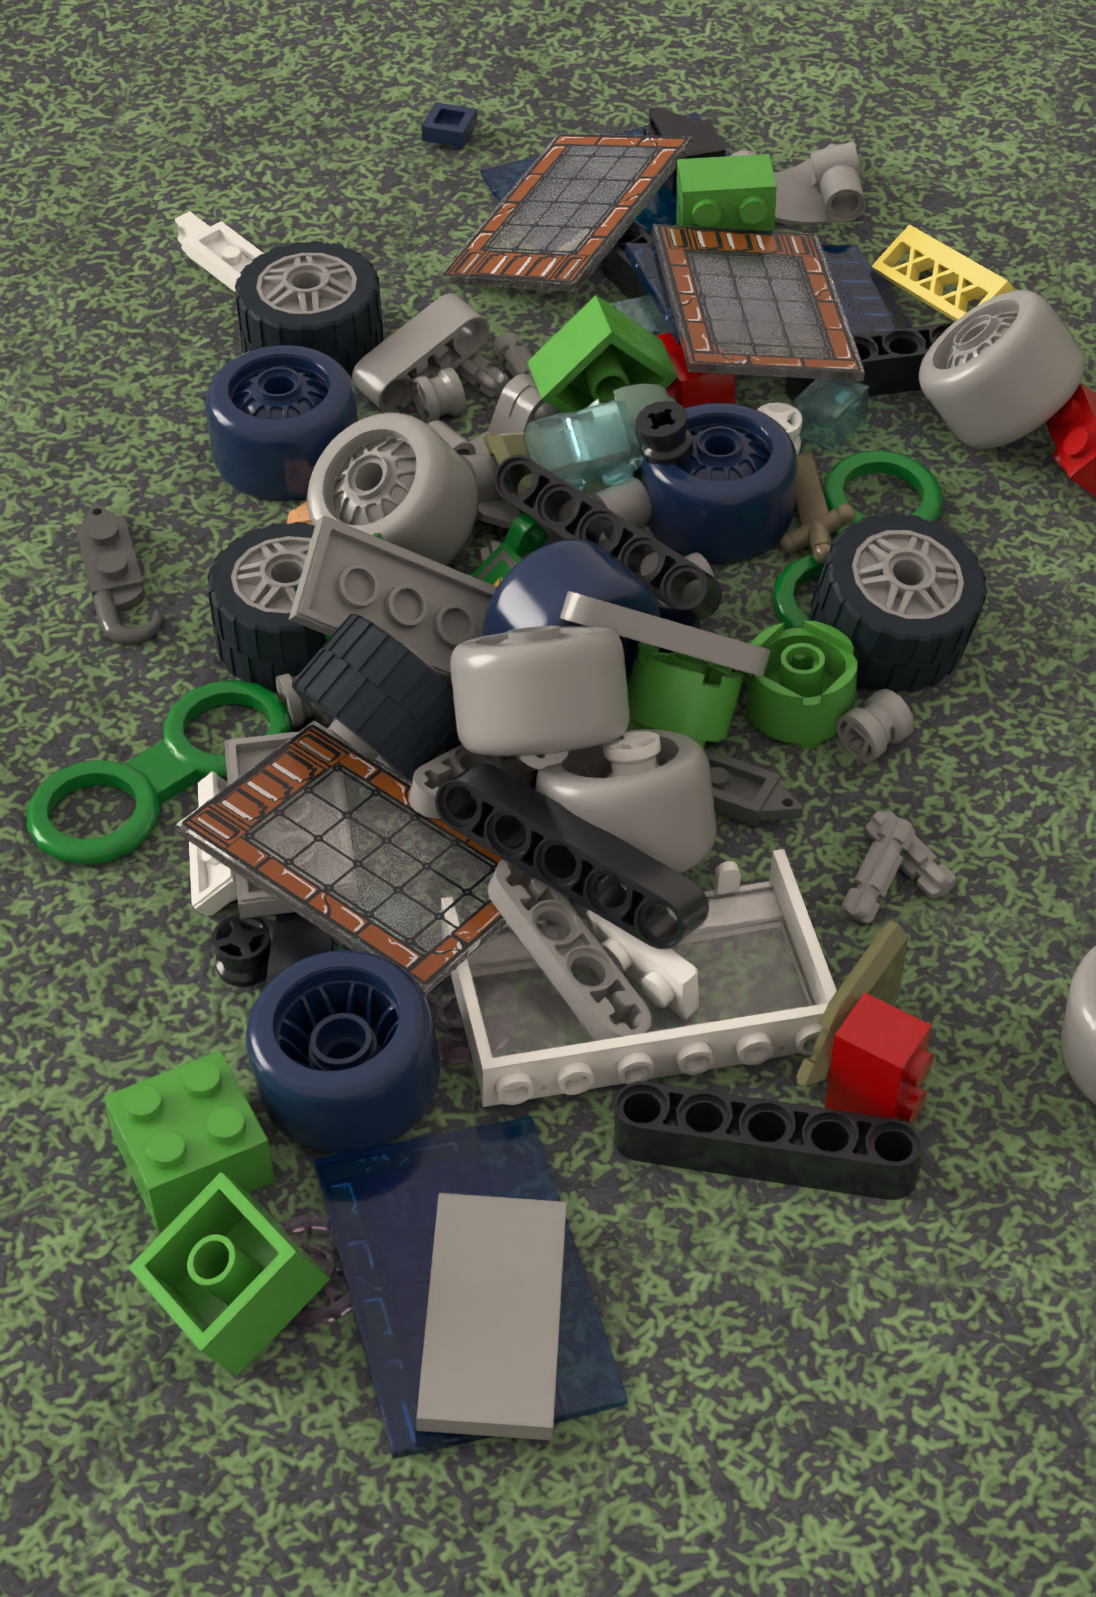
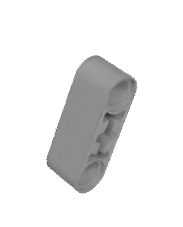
M453 293L445 294L366 354L353 370V384L382 412L393 413L391 409L397 406H408L414 401L411 389L412 379L423 375L429 379L436 377L440 370L449 367L455 369L476 353L488 339L490 332L489 323L458 295Z

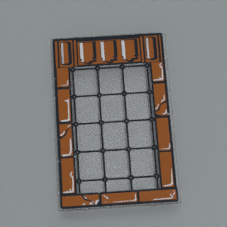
M557 134L438 275L439 281L454 285L578 292L676 169L677 159H684L695 145L693 137Z
M653 224L652 234L688 372L851 381L864 380L865 370L817 234Z
M316 721L310 723L176 824V833L350 949L376 954L399 965L417 981L425 995L452 971L457 969L463 961L507 923L488 895V884L499 861L503 858L450 828L442 819H433L417 813L410 806L408 800L412 781L365 752L359 753L340 736ZM521 884V886L524 887L525 890H527V887L524 884Z

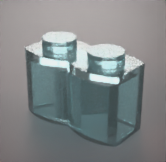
M612 401L594 405L578 412L547 416L528 423L523 434L529 458L580 491L584 489V483L588 481L603 480L605 485H614L631 478L633 471L638 469L643 458L625 401Z

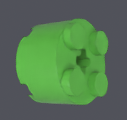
M803 621L802 628L785 629L784 622L763 630L755 637L751 644L769 649L771 653L763 677L747 673L746 716L761 732L771 738L792 743L801 749L817 747L822 741L837 735V720L855 706L858 665L854 655V646L850 639L838 629L816 621Z
M643 642L638 643L627 683L630 709L628 729H656L677 732L696 741L703 750L706 741L721 742V740L726 739L745 672L738 670L731 673L733 668L678 652H659L660 647Z

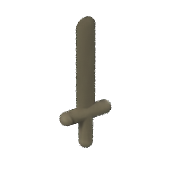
M807 451L796 456L795 502L801 526L784 535L780 540V547L783 552L793 554L811 545L814 559L820 564H825L832 545L830 534L850 524L855 518V510L848 504H842L828 511L814 454Z

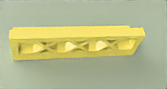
M910 224L871 266L880 276L953 321H957L967 313L969 301L976 299L980 301L978 304L980 305L997 295L1015 290L1006 279ZM908 251L910 253L909 262L894 267ZM928 270L933 273L931 277L918 281L920 272ZM951 284L957 288V291L943 295L945 286Z

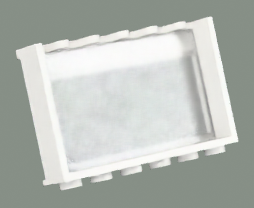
M785 850L773 851L768 882L740 886L741 874L735 862L727 861L717 866L714 889L704 891L709 903L707 919L677 945L671 947L672 950L698 970L699 1009L686 1020L682 1019L667 1006L661 1008L655 1005L646 996L641 985L623 972V975L645 1002L651 1013V1024L647 1033L595 1041L505 919L502 918L449 965L481 1093L482 1106L516 1105L529 1099L559 1094L576 1095L589 1089L619 1084L628 1085L634 1082H645L649 1079L679 1074L696 1075L709 1069L739 1064L756 1065L767 1059L797 1053L812 1055L815 1042L823 1028L819 1023L829 1001L837 990ZM563 895V896L567 899V901L570 903L569 898H568L567 896ZM452 900L440 902V913L453 903ZM453 906L444 914V918L458 927ZM667 907L669 914L675 920H677V917L674 914V912L669 907ZM441 920V941L455 930L454 927ZM545 920L537 922V927L544 936L553 940L565 939V933L558 924ZM583 966L571 968L574 978L586 986L600 984L598 976L591 969ZM611 1017L610 1020H611L615 1025H618V1024H620V1023H624V1024H626V1025L630 1028V1024H629L626 1020H624V1021H622V1022H616V1021Z

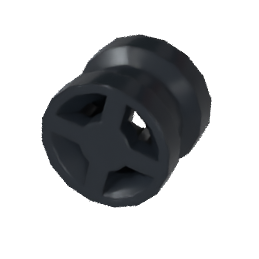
M661 401L648 405L639 412L636 418V427L642 439L641 449L643 457L648 463L678 465L690 457L694 449L692 434L688 430L687 411L682 405L671 401Z
M233 915L222 920L214 928L211 936L213 953L216 956V970L220 978L226 983L238 987L254 986L267 978L271 950L269 927L258 917L240 919V915Z

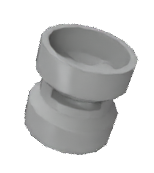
M881 689L866 699L863 708H852L840 716L837 720L836 730L843 747L866 764L873 762L883 755L887 750L888 743L892 745L899 744L909 737L914 731L915 723L913 715L904 700L891 690Z

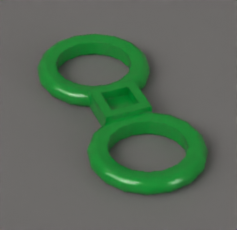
M882 450L855 453L837 462L824 479L823 493L828 511L842 504L850 505L846 500L843 489L851 480L866 474L882 473L894 475L907 481L918 492L922 504L911 515L920 516L922 519L930 522H936L941 515L943 494L936 477L920 462L901 453ZM855 510V518L851 523H857L867 516ZM850 524L845 525L837 531L833 539V542L837 536H840L842 534L843 529ZM808 554L790 563L775 581L772 604L778 621L780 623L785 622L786 629L802 628L803 621H809V617L797 606L794 593L802 583L821 576L825 564L818 563L814 559L813 554Z
M240 680L218 681L191 690L171 707L163 723V740L126 763L108 760L78 762L56 771L36 788L27 805V830L39 849L59 861L89 865L107 863L133 852L151 835L160 816V805L199 782L201 777L205 778L212 771L217 773V776L227 780L226 755L203 752L191 745L185 736L190 723L196 717L216 706L231 704L248 706L266 717L270 723L266 735L293 732L288 707L278 694L260 684ZM106 785L117 787L130 794L136 802V809L131 819L118 831L100 838L80 839L69 837L56 830L50 822V816L60 800L67 794L87 786Z

